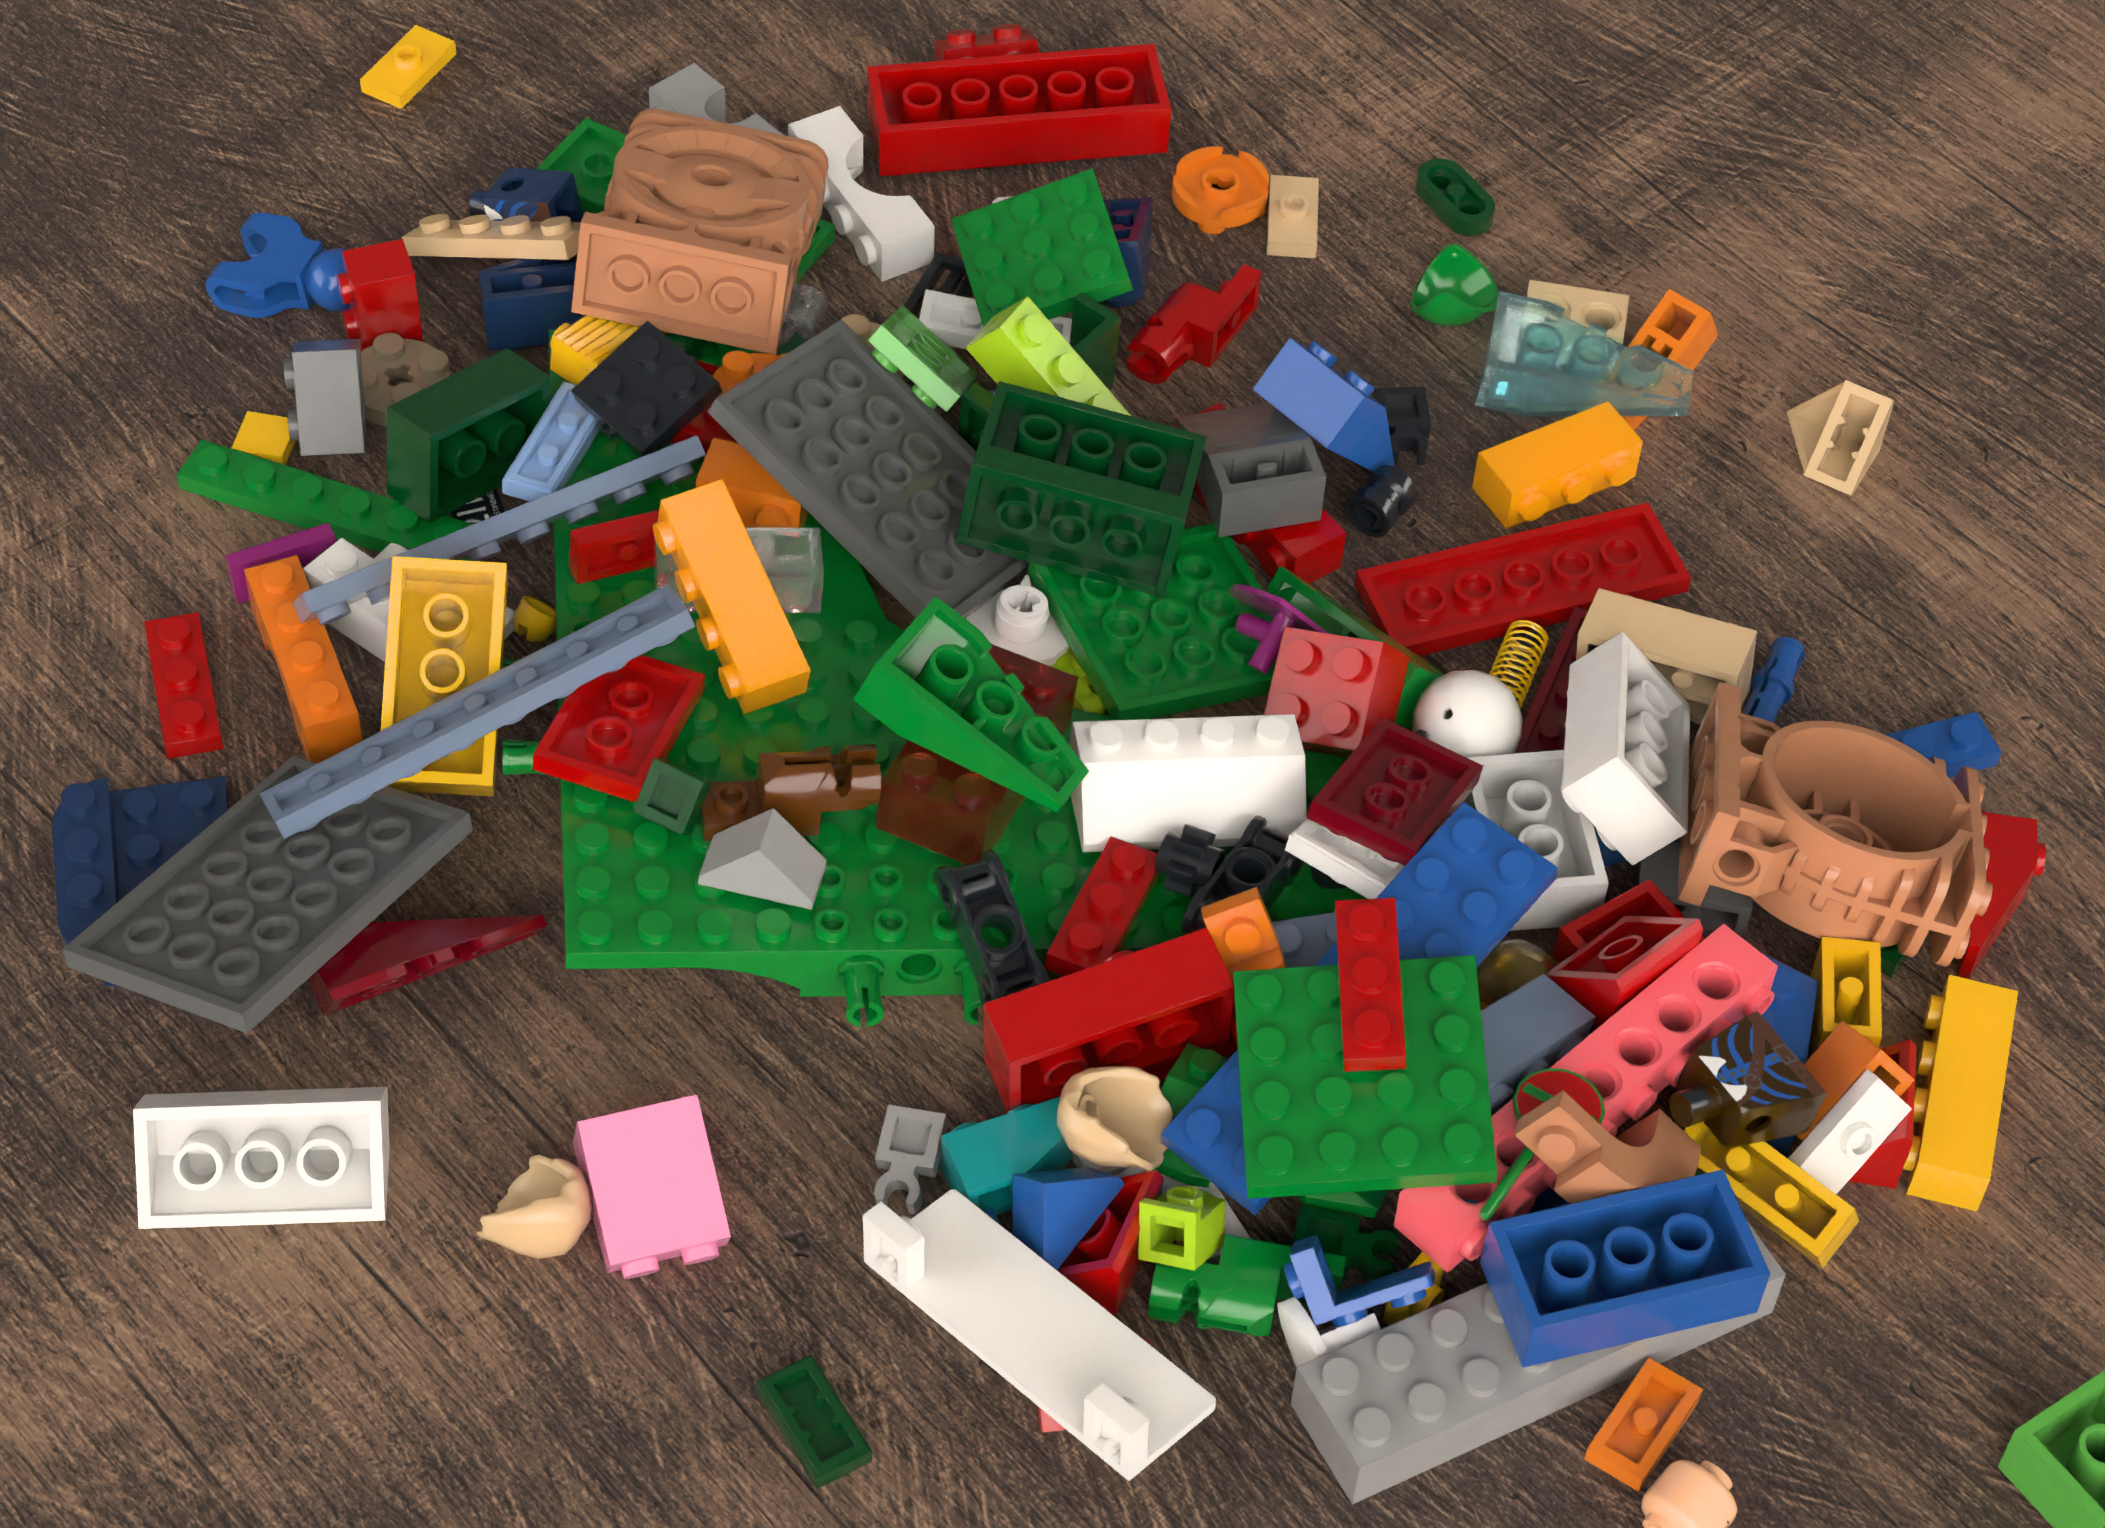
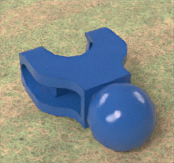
M268 213L251 214L240 229L245 250L251 259L245 262H220L213 269L205 283L208 295L218 308L251 318L268 317L289 308L309 310L314 302L331 312H342L350 309L349 304L343 305L336 279V274L345 272L342 251L347 249L323 250L321 241L306 238L302 234L299 224L286 216Z

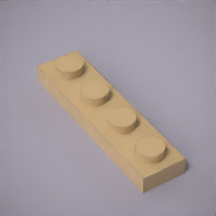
M435 214L419 221L420 226L402 236L409 256L569 260L577 255L581 222H571L568 216H558L542 222L530 221L529 216L525 215L509 217L502 221H490L488 215H474L462 220H450L447 214Z

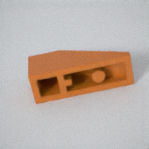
M1668 289L1582 411L1609 401L1628 425L1635 430L1691 375L1718 337L1711 312L1675 291Z

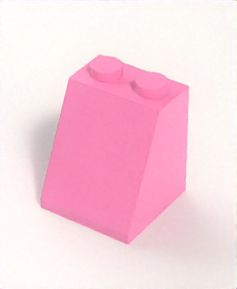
M697 1095L577 1122L573 1145L579 1168L586 1174L594 1209L591 1214L607 1273L622 1270L623 1278L631 1279L659 1271L658 1261L682 1256L684 1265H690L720 1256L718 1247L727 1245L731 1235Z

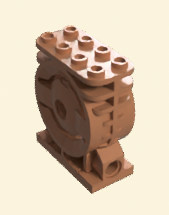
M661 109L641 111L634 118L623 146L616 155L613 176L605 196L604 211L594 214L585 212L581 220L571 312L640 327L646 321H649L659 331L776 355L780 345L783 321L790 304L792 290L796 284L801 257L810 247L823 209L829 169L828 157L824 150L816 143L795 137Z
M1719 682L1689 750L1688 833L1681 836L1679 841L1678 900L1700 907L1709 885L1750 896L1757 904L1776 918L1814 937L1821 939L1823 936L1880 942V947L1898 944L1899 953L1914 957L1918 953L1930 931L1932 963L1947 967L1953 958L1961 959L1965 954L1970 939V925L1975 915H1984L1992 897L1993 884L1986 881L1990 850L1984 847L1983 841L1987 827V816L1981 814V803L1985 785L1979 782L1977 769L1963 766L1952 782L1946 773L1945 760L1932 756L1927 759L1907 745L1864 727L1834 721H1803L1780 728L1774 722L1741 713V688Z

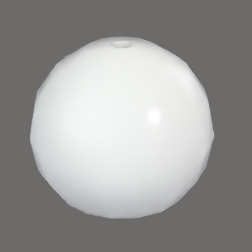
M1479 670L1451 671L1434 679L1420 694L1413 711L1412 732L1416 733L1417 730L1422 729L1427 733V739L1464 757L1514 754L1522 736V714L1513 693L1499 678Z

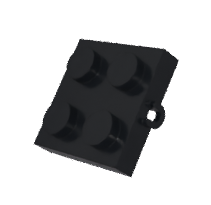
M646 321L571 390L575 401L599 421L597 424L600 430L610 440L613 441L617 437L640 458L663 448L723 392L719 382L697 364V360L693 355L690 357L683 346L679 348L649 321Z

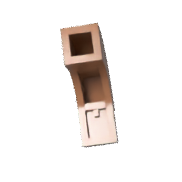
M1564 1091L1556 1094L1518 1119L1515 1136L1557 1174L1554 1191L1570 1204L1692 1177L1696 1173L1701 1147L1661 1109H1658L1614 1137Z

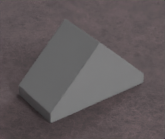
M772 808L713 835L699 874L698 884L812 910L826 869L827 860Z

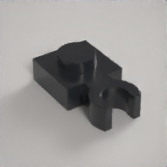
M1425 387L1375 388L1373 398L1386 407L1394 466H1397L1399 452L1403 450L1413 452L1416 455L1417 464L1424 465L1428 449L1427 439L1429 438L1431 428Z

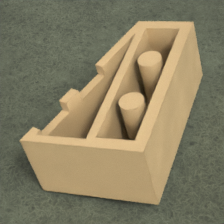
M1601 588L1598 589L1578 632L1576 660L1623 631L1690 704V720L1701 725L1719 682L1741 688L1742 713L1749 699L1757 637L1756 630L1641 600L1629 595Z

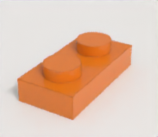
M1648 1358L1588 1446L1584 1460L1639 1492L1698 1404L1703 1389Z

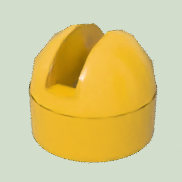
M523 596L513 617L515 631L520 636L526 633V640L529 642H540L546 639L555 630V609L536 598Z

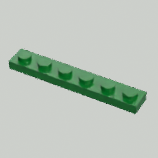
M201 439L176 474L179 489L304 529L329 523L336 539L343 538L349 543L380 553L390 543L398 544L410 550L473 525L445 515L429 523L395 499ZM468 557L461 559L464 561H470Z

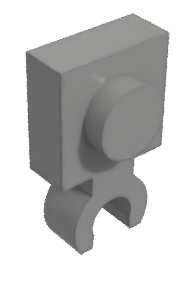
M888 1105L875 1155V1162L877 1168L889 1171L884 1173L876 1182L874 1195L877 1204L882 1202L887 1206L890 1194L895 1190L903 1189L909 1192L906 1198L909 1214L916 1215L923 1202L918 1176L936 1178L941 1158V1135L947 1133L949 1125L945 1113Z

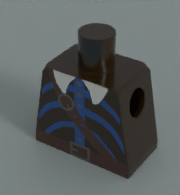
M1756 1011L1693 1050L1677 1083L1678 1092L1670 1096L1669 1107L1674 1120L1680 1126L1689 1127L1703 1121L1722 1145L1733 1148L1807 1132L1827 1092L1762 1015Z

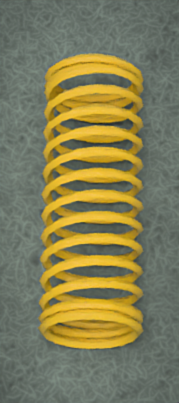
M1518 620L1508 626L1506 636L1489 673L1495 677L1500 674L1503 677L1499 678L1501 682H1509L1518 687L1514 688L1503 683L1515 694L1514 697L1519 699L1517 701L1519 709L1523 706V701L1526 698L1549 640L1546 631L1540 625L1528 620ZM1522 626L1532 628L1535 631L1539 632V634L1543 638V641L1538 635L1525 630H1512L1514 628ZM1516 633L1531 635L1540 642L1541 646H1538L1530 639L1513 637V635ZM1516 640L1526 641L1535 647L1522 645ZM1513 654L1522 655L1530 661L1517 658ZM1509 660L1519 662L1525 665L1526 667H1520L1518 665H1515ZM1507 667L1517 669L1518 671L1522 672L1523 674H1518V673H1516V672H1513V671H1511L1510 669H1508ZM1504 674L1514 676L1520 679L1521 681H1516L1511 678H1508Z

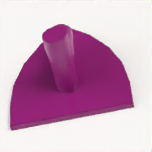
M1234 584L1229 590L1231 596L1273 619L1272 622H1269L1249 613H1243L1236 622V629L1240 634L1260 641L1248 665L1262 674H1268L1278 656L1284 627L1328 633L1281 597L1242 584Z

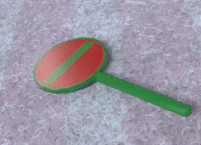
M1545 1068L1530 1073L1518 1084L1513 1097L1514 1115L1517 1120L1561 1091L1566 1092L1600 1125L1605 1110L1603 1098L1594 1084L1580 1074L1565 1069ZM1526 1145L1479 1213L1481 1219L1489 1220L1533 1157L1534 1153Z

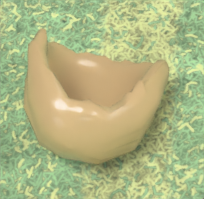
M1131 1066L1094 1067L1073 1075L1062 1089L1057 1111V1127L1073 1154L1101 1166L1138 1167L1149 1171L1154 1170L1155 1167H1160L1164 1160L1163 1154L1168 1149L1161 1143V1133L1171 1123L1173 1112L1170 1103L1161 1093L1159 1078L1145 1072L1141 1068Z
M542 1155L531 1156L529 1159V1170L522 1173L511 1183L507 1195L497 1204L498 1209L495 1213L487 1214L480 1218L482 1231L476 1232L479 1238L497 1243L518 1254L536 1259L565 1255L577 1243L592 1219L591 1212L594 1208L585 1172L568 1160L548 1158Z

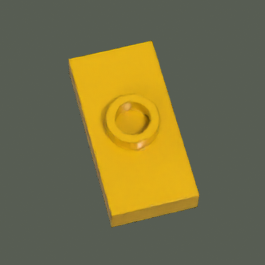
M415 25L360 79L361 92L402 109L457 54L455 41Z

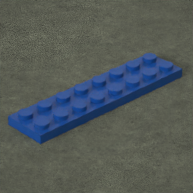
M1463 802L1376 899L1396 898L1400 960L1475 955L1477 968L1555 881L1558 867ZM1337 941L1314 966L1338 964ZM1237 1050L1161 1133V1143L1248 1211L1256 1215L1271 1197L1248 1199Z

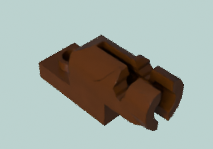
M848 745L837 755L832 754L830 746H821L810 751L759 753L756 780L712 782L700 811L704 841H712L714 834L772 808L801 836L819 835L821 812L864 809L869 805L879 804L881 771L880 764H874L877 756L876 745Z

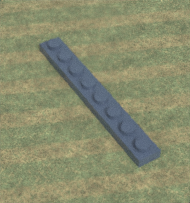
M698 435L395 556L461 560L468 557L470 561L482 562L502 552L499 544L517 537L520 544L523 545L550 533L551 531L548 527L550 523L566 517L569 525H573L599 513L597 504L612 498L615 499L617 506L633 501L647 493L645 485L659 479L663 480L665 486L678 483L695 474L692 466L703 458L706 453ZM392 557L301 593L292 603L301 624L314 618H318L320 625L336 621L351 613L349 604L367 597L371 605L390 599Z
M667 584L260 793V796L283 839L297 832L307 831L315 827L322 819L349 805L364 802L374 792L401 778L416 775L430 763L454 751H461L470 747L477 739L504 725L514 724L522 720L527 713L550 701L569 696L581 685L605 673L621 669L628 661L655 647L673 642L680 634L694 628L695 625L686 606Z

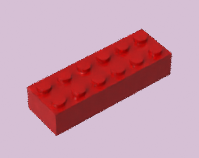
M1154 44L867 66V113L879 176L1168 152L1171 106Z

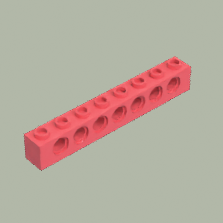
M1723 923L1549 1069H1565L1580 1074L1594 1084L1604 1103L1605 1114L1601 1126L1615 1137L1618 1127L1629 1118L1634 1121L1641 1119L1651 1109L1658 1093L1669 1084L1677 1087L1690 1054L1697 1046L1747 1015L1756 1011L1762 1015L1768 1009L1775 996L1771 988L1778 966ZM1513 1099L1491 1116L1497 1166V1183L1406 1188L1399 1194L1394 1227L1447 1273L1463 1259L1467 1258L1469 1261H1473L1482 1254L1490 1222L1528 1214L1537 1196L1548 1187L1554 1190L1557 1174L1534 1154L1489 1220L1480 1218L1479 1213L1510 1169V1167L1504 1164H1513L1525 1147V1144L1515 1136L1518 1120L1514 1115ZM1462 1199H1471L1477 1201L1478 1203L1472 1204L1465 1202Z

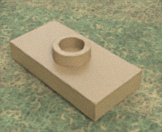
M1270 175L1266 255L1316 258L1319 178Z

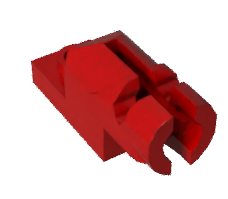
M1243 264L1231 281L1226 279L1222 282L1217 293L1198 284L1188 282L1182 284L1171 293L1159 310L1148 318L1147 326L1142 327L1130 342L1127 349L1133 352L1126 360L1128 370L1143 381L1160 384L1166 382L1171 374L1189 359L1211 368L1258 308L1262 271Z

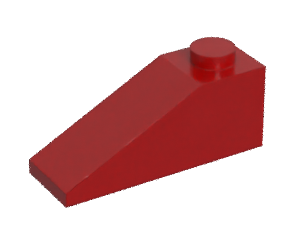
M1981 812V814L1987 816V827L1983 837L1984 847L1990 850L1986 881L1993 884V891L1989 906L1984 915H1975L1970 925L1971 932L1967 949L1963 957L1957 959V977L1970 978L2025 898L2032 877L2042 875L2046 860V844L2038 842L2037 819Z

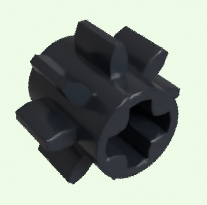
M1185 824L1182 835L1170 831L1165 835L1155 862L1156 873L1167 876L1164 889L1193 898L1197 888H1201L1208 883L1223 863L1225 855L1223 849L1212 846L1216 834Z

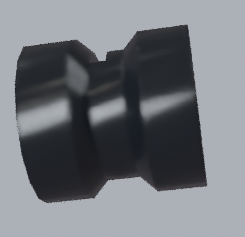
M1379 466L1367 478L1365 486L1359 487L1346 501L1345 510L1351 523L1367 536L1375 538L1384 537L1397 523L1398 516L1404 515L1417 501L1416 486L1407 474L1395 466Z

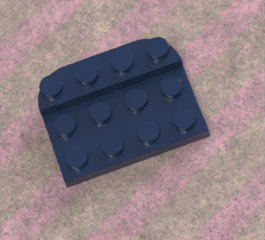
M225 776L110 791L106 777L88 783H74L63 790L61 793V803L53 817L52 835L57 918L64 947L229 810ZM103 980L104 986L120 987Z

